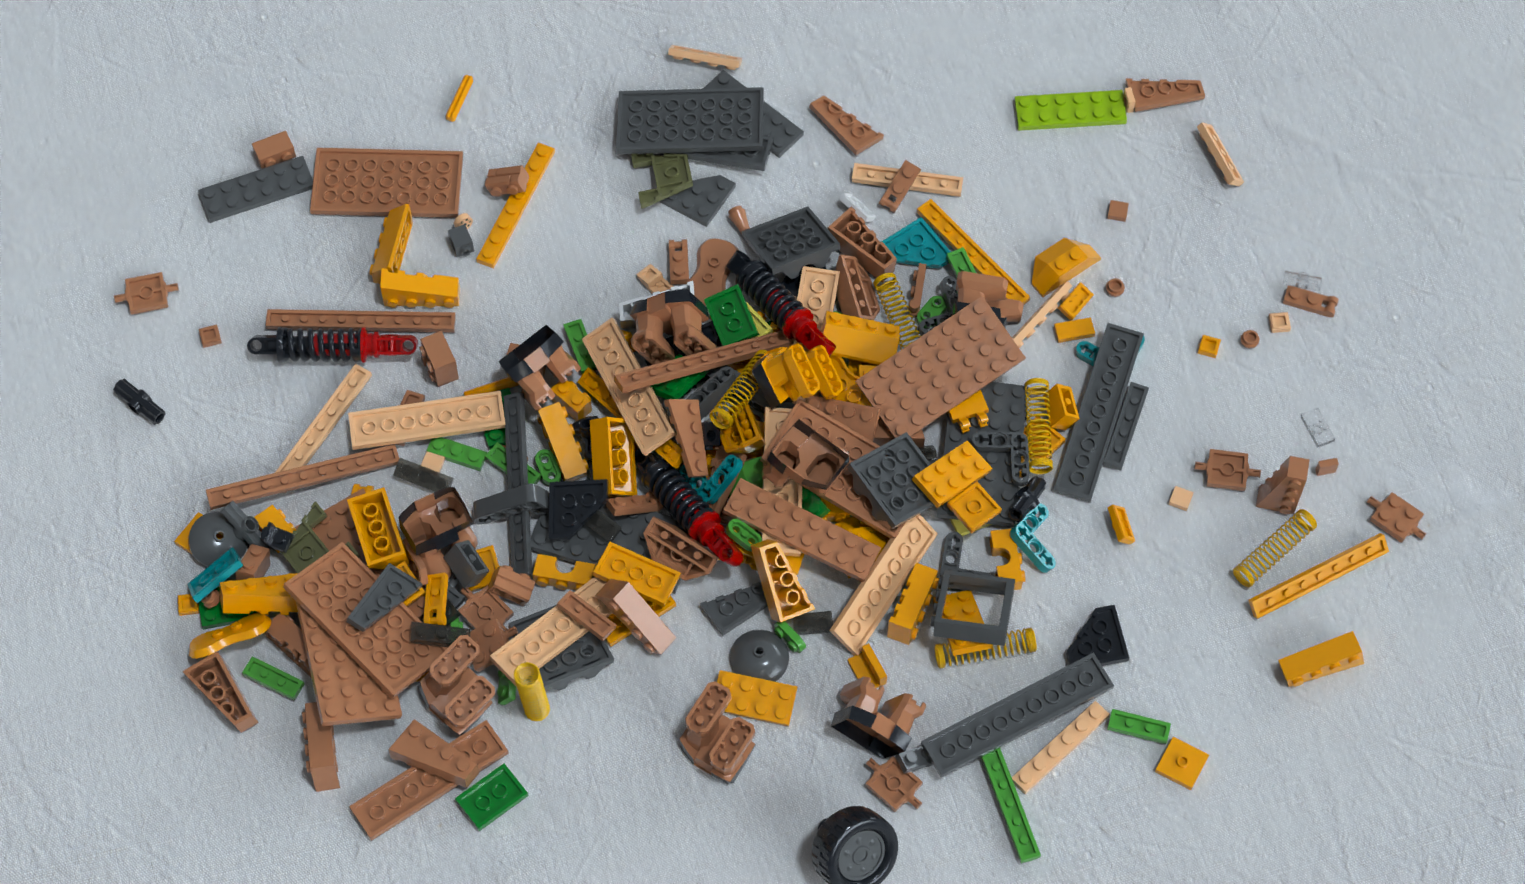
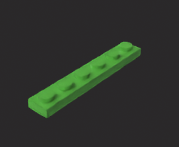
M999 747L982 756L981 759L1022 864L1040 858L1041 854Z

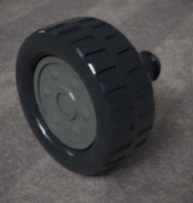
M864 806L843 808L832 814L829 818L820 821L818 832L812 845L813 866L818 875L828 884H881L893 869L898 855V837L892 825L878 813Z

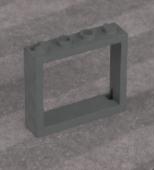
M945 570L944 576L939 578L938 589L941 590H937L936 602L938 603H934L933 615L936 616L931 617L930 626L934 627L933 636L1005 646L1014 596L1015 579ZM948 588L1004 595L999 626L943 619Z

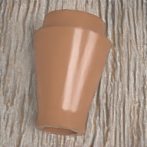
M735 206L728 211L729 219L739 230L740 234H742L741 231L750 228L746 211L742 206Z

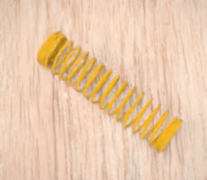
M884 273L874 280L873 285L877 290L889 323L892 324V321L894 325L897 321L911 317V320L904 321L896 326H904L913 322V325L902 328L900 332L915 327V330L899 336V342L902 343L898 345H900L902 350V347L905 348L909 345H902L904 342L921 336H919L920 332L917 331L915 321L912 320L913 316L910 315L911 311L908 310L909 306L906 305L907 302L904 300L903 292L900 291L901 287L898 286L899 282L894 273ZM893 277L891 281L877 285L883 279ZM895 287H899L898 290L892 291L886 295H881L883 292L890 291ZM897 292H901L900 295L894 296L888 300H884L885 297L892 296ZM899 297H903L902 300L896 301L890 305H886L887 302L894 301ZM901 302H905L904 305L898 306L893 310H888L889 307L896 306ZM903 307H907L906 310L900 311L895 315H890V313L893 311H898ZM906 312H909L908 315L902 316L897 320H892L895 316H899ZM914 332L918 333L917 335L911 336L905 340H900L902 337L908 336Z
M758 350L710 412L711 422L718 428L729 429L760 388L747 374L755 378L750 372L754 366L752 362L756 364L759 360L758 358H761L758 354H765L767 350ZM744 378L755 384L756 388L747 383ZM741 382L752 388L753 392L744 387ZM738 386H741L744 390L748 391L750 396L746 395L743 391H741L738 388ZM735 390H738L741 394L745 395L747 400L743 399L740 395H738L735 392ZM731 394H735L738 398L743 400L744 404L740 403ZM728 398H731V399H733L735 402H737L738 404H740L741 408H740V407H737L735 404H733L732 402H730V400H729ZM725 402H728L732 406L737 408L738 412L734 411L732 408L727 406ZM722 406L727 407L730 411H732L735 414V416L725 411ZM713 412H714V414H715V417H716L721 423H719V422L714 418ZM715 412H718L724 419L728 420L729 424L722 422Z
M1032 378L1024 384V389L1026 390L1025 411L1027 418L1026 428L1028 429L1026 432L1028 454H1033L1029 455V471L1034 474H1046L1053 469L1052 454H1050L1052 452L1050 448L1052 446L1050 443L1052 440L1050 438L1051 427L1049 426L1051 424L1049 421L1051 417L1048 415L1050 414V405L1048 404L1050 402L1048 399L1050 395L1047 393L1049 392V382L1043 378ZM1033 383H1042L1046 385L1028 387L1027 389V386ZM1031 394H1033V395H1043V394H1047V395H1048L1047 397H1034V398L1029 397V395H1031ZM1045 399L1048 400L1047 403H1045V402L1029 403L1030 400H1045ZM1032 405H1034V406L1048 405V408H1034V409H1031V408H1029V407L1032 406ZM1045 410L1048 411L1047 414H1045V413L1030 414V413H1029V412H1031V411H1045ZM1032 416H1034V417L1048 416V417H1049L1048 419H1035V420L1030 419V417H1032ZM1032 422H1049L1048 425H1030ZM1033 427H1035V428L1049 427V430H1036V431H1032V430H1030V429L1033 428ZM1032 433H1049L1048 436L1040 435L1034 437L1030 435ZM1034 438H1035V439H1045V438H1049V439H1050L1048 442H1047V441H1037V442H1032V441H1030V440H1032V439H1034ZM1033 444H1050L1049 447H1031ZM1046 449H1049V450H1050L1049 453H1047V452H1039V453H1033V452H1031V451H1033V450H1046ZM1034 455H1038V456L1050 455V456H1051L1050 458H1037V459L1032 458V456H1034ZM1032 466H1038V467L1050 466V467L1044 468V469H1035V468H1032Z
M1299 509L1293 517L1289 518V521L1281 525L1276 532L1272 533V536H1269L1263 544L1259 545V548H1255V551L1251 552L1246 559L1242 560V563L1233 569L1235 578L1245 587L1253 586L1255 581H1258V577H1262V573H1267V569H1271V565L1274 566L1276 562L1280 561V558H1284V554H1288V550H1292L1293 546H1297V542H1301V538L1304 539L1306 537L1305 534L1309 535L1310 531H1314L1317 528V522L1312 514L1305 509ZM1301 516H1303L1305 519H1307L1308 522L1311 524V526L1308 525V524L1302 519ZM1295 519H1297V521L1300 523L1302 527L1308 530V533H1305L1303 529L1296 524ZM1290 523L1295 524L1296 527L1303 533L1304 537H1301L1298 534V532L1292 528ZM1286 526L1291 528V530L1299 537V541H1297L1293 537V535L1288 532ZM1282 530L1285 531L1290 536V538L1295 541V545L1291 544V542L1283 535ZM1278 534L1291 545L1290 549L1279 539ZM1273 538L1277 539L1286 548L1287 552H1283ZM1269 542L1273 543L1276 546V548L1280 552H1282V556H1279L1277 554V552L1270 546ZM1265 546L1271 549V551L1278 557V560H1275L1273 556L1269 552H1267ZM1261 550L1267 553V555L1274 561V564H1271L1267 560V558L1263 556ZM1256 553L1262 556V558L1269 564L1270 568H1267L1258 559ZM1252 557L1265 568V572L1254 563ZM1248 562L1252 563L1260 571L1261 576L1256 574ZM1244 566L1248 567L1251 570V572L1255 574L1257 578L1256 580ZM1240 571L1246 575L1250 583L1242 576Z
M1032 627L1024 628L1022 633L1019 629H1017L1016 634L1012 630L1010 634L1007 633L1012 656H1014L1011 641L1012 633L1016 640L1017 653L1020 655L1017 639L1018 631L1022 638L1024 653L1026 654L1024 630L1029 651L1031 653L1036 652L1037 644ZM945 643L935 644V657L940 669L946 666L943 644L948 654L949 666H952L949 644L947 646ZM1005 643L1004 652H1005V656L1007 657V656H1008V652H1007V647H1006V643ZM992 644L991 651L993 659H995V651ZM997 645L998 654L1001 658L1002 655L1000 645ZM986 649V658L989 660L988 649ZM979 651L980 660L983 661L982 651ZM973 652L974 662L976 663V653ZM966 653V654H967L968 663L970 664V656H969V653ZM962 654L960 655L961 662L964 665V658ZM954 656L955 664L958 666L957 656Z
M530 662L521 663L514 670V680L525 715L532 721H542L548 716L550 705L539 668Z

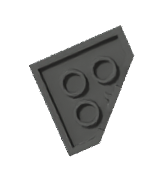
M721 175L692 180V187L663 199L660 203L707 227L736 187L735 182Z

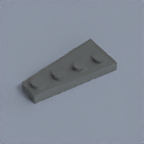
M389 563L348 616L346 622L364 632L418 591L423 584Z
M761 581L743 590L741 588L729 595H721L716 597L715 600L700 603V607L722 636L768 607Z

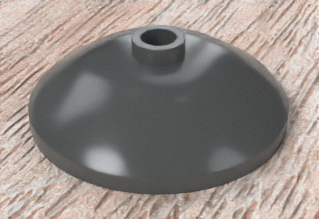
M219 511L210 512L198 518L191 527L188 539L192 555L206 567L211 565L231 547L238 552L241 559L246 552L248 542L240 540L235 536L234 526ZM221 534L223 538L217 539L216 535Z
M752 630L742 634L734 642L730 651V665L736 674L776 682L784 675L789 664V652L784 641L776 634L766 630ZM761 650L763 653L757 654L756 651Z

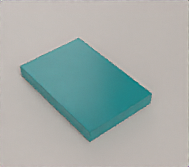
M233 547L187 584L191 596L196 603L218 587L220 582H224L243 566L238 552Z

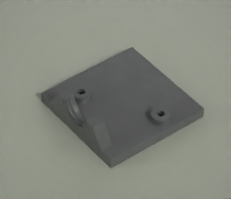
M808 206L741 231L743 239L772 275L783 272L791 279L798 277L800 270L807 264H814L816 268L825 267L831 253L840 250V243Z
M907 432L849 463L847 466L853 475V490L859 496H866L871 502L873 517L876 520L887 521L892 529L935 506L912 481L914 475L931 464Z
M555 606L508 623V628L510 629L515 626L519 634ZM588 631L539 669L544 688L552 687L560 691L578 677L593 678L604 666L614 663V657L605 640L601 641Z

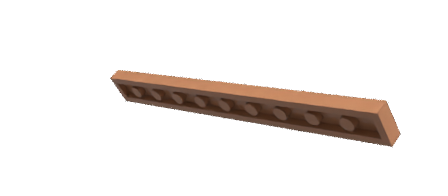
M267 309L266 329L277 330L278 327L292 328L293 330L298 328L308 330V328L328 330L333 328L334 331H338L339 328H343L344 331H348L349 328H353L354 331H358L359 328L365 327L367 331H442L455 333L456 314L455 312Z
M777 331L614 375V382L620 391L625 393L751 359L758 350L770 351L779 347H789L793 345L794 341L788 339L782 331Z
M393 444L206 489V495L210 510L225 507L231 501H234L236 504L398 465L400 464V459L396 446Z

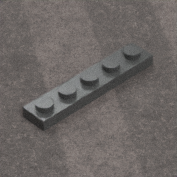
M1134 382L1130 383L1103 462L1104 466L1122 470L1149 387Z

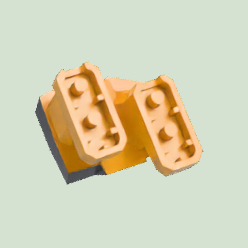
M799 343L767 351L756 362L752 370L771 409H774L781 403L795 402L800 396L803 399L813 396L817 391L826 400L837 397L843 391L840 377L825 347L822 345L813 347L808 352H805Z

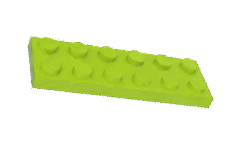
M1123 90L1015 96L1014 98L1018 131L1121 125L1127 123Z

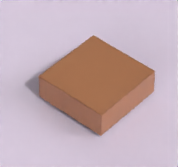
M1111 200L1107 219L1126 222L1129 203Z
M217 324L199 329L203 348L222 343Z
M1337 458L1319 461L1315 469L1317 476L1336 473L1339 465Z

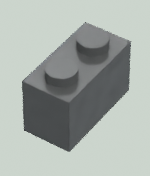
M469 540L454 544L443 557L464 589L478 585L489 573V569Z

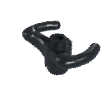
M588 416L572 424L575 435L580 436L585 444L584 457L589 461H592L590 420L598 419V416Z

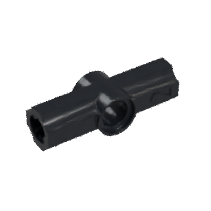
M125 378L115 384L114 393L123 399L133 412L143 415L154 425L159 424L164 419L165 411L154 403L144 390H138Z
M1038 476L1032 477L1025 487L1015 493L1016 500L1009 508L1008 513L1011 520L1022 521L1030 510L1039 505L1038 498L1045 490L1046 485L1043 478Z

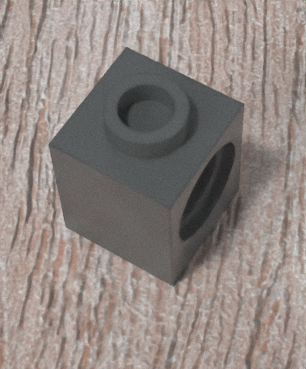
M465 224L448 230L449 241L456 257L467 256L474 252L473 241Z

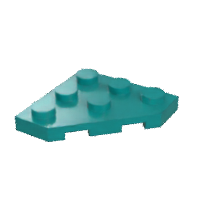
M922 217L881 241L897 258L896 263L916 266L922 263L927 264L926 267L940 269L949 263L946 254L951 251Z

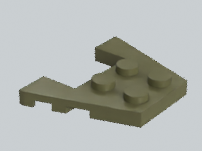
M646 153V155L631 154L634 169L653 166L657 185L656 189L638 192L641 209L693 186L687 154L664 153V156L653 155V153Z
M316 501L312 504V509L308 515H305L301 520L302 523L298 529L293 531L292 534L295 537L287 552H281L297 573L329 552L312 530V528L327 517V514ZM348 541L345 545L358 558L361 557Z

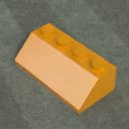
M404 204L390 210L388 217L384 218V232L380 233V245L374 253L375 263L370 266V275H372L373 283L381 284V268H386L388 272L397 273V270L401 268L413 226L410 204Z
M826 311L821 325V332L836 345V349L831 355L880 365L897 353L900 326Z
M614 417L590 420L593 480L607 479L609 481L608 498L637 495L634 437L625 420Z
M383 487L347 499L368 568L385 569L389 563L397 566L403 561L409 564L385 488Z

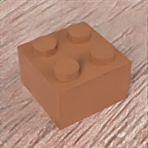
M442 331L421 338L422 346L419 347L422 355L421 359L424 366L428 367L431 381H435L437 387L458 380L456 360Z

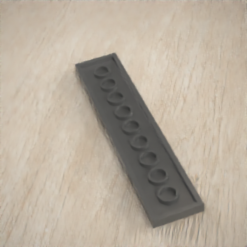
M1107 323L1078 413L1080 419L1075 422L1054 492L1091 503L1144 333Z
M1093 652L922 740L921 745L939 776L943 777L1113 689L1114 684Z

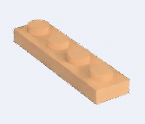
M671 45L668 55L673 56L674 59L683 60V58H687L693 63H701L703 61L708 62L710 66H718L719 64L724 65L726 69L730 70L739 68L742 62L740 57Z
M1203 122L1197 126L1200 132L1199 135L1206 142L1209 153L1214 156L1216 166L1222 170L1224 180L1229 185L1241 186L1244 181L1213 126Z

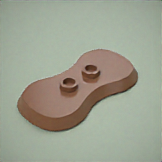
M709 239L699 246L697 251V267L694 274L689 278V282L693 281L695 297L705 306V298L726 290V280L731 272L726 265L735 251L739 250L731 242L722 239Z

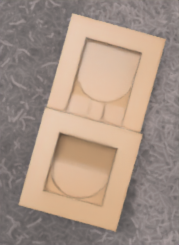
M651 264L636 274L637 278L652 294L674 287Z

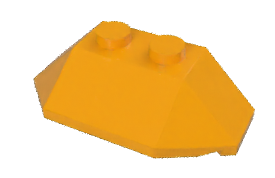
M1063 238L1035 256L1031 285L1042 297H1045L1066 281L1071 280L1100 261L1101 257L1089 244Z
M749 404L746 405L729 429L720 428V438L726 453H750L766 445ZM734 406L730 407L734 411L738 412L737 408H735ZM728 409L727 412L735 416V414ZM723 420L724 423L729 424L728 420Z

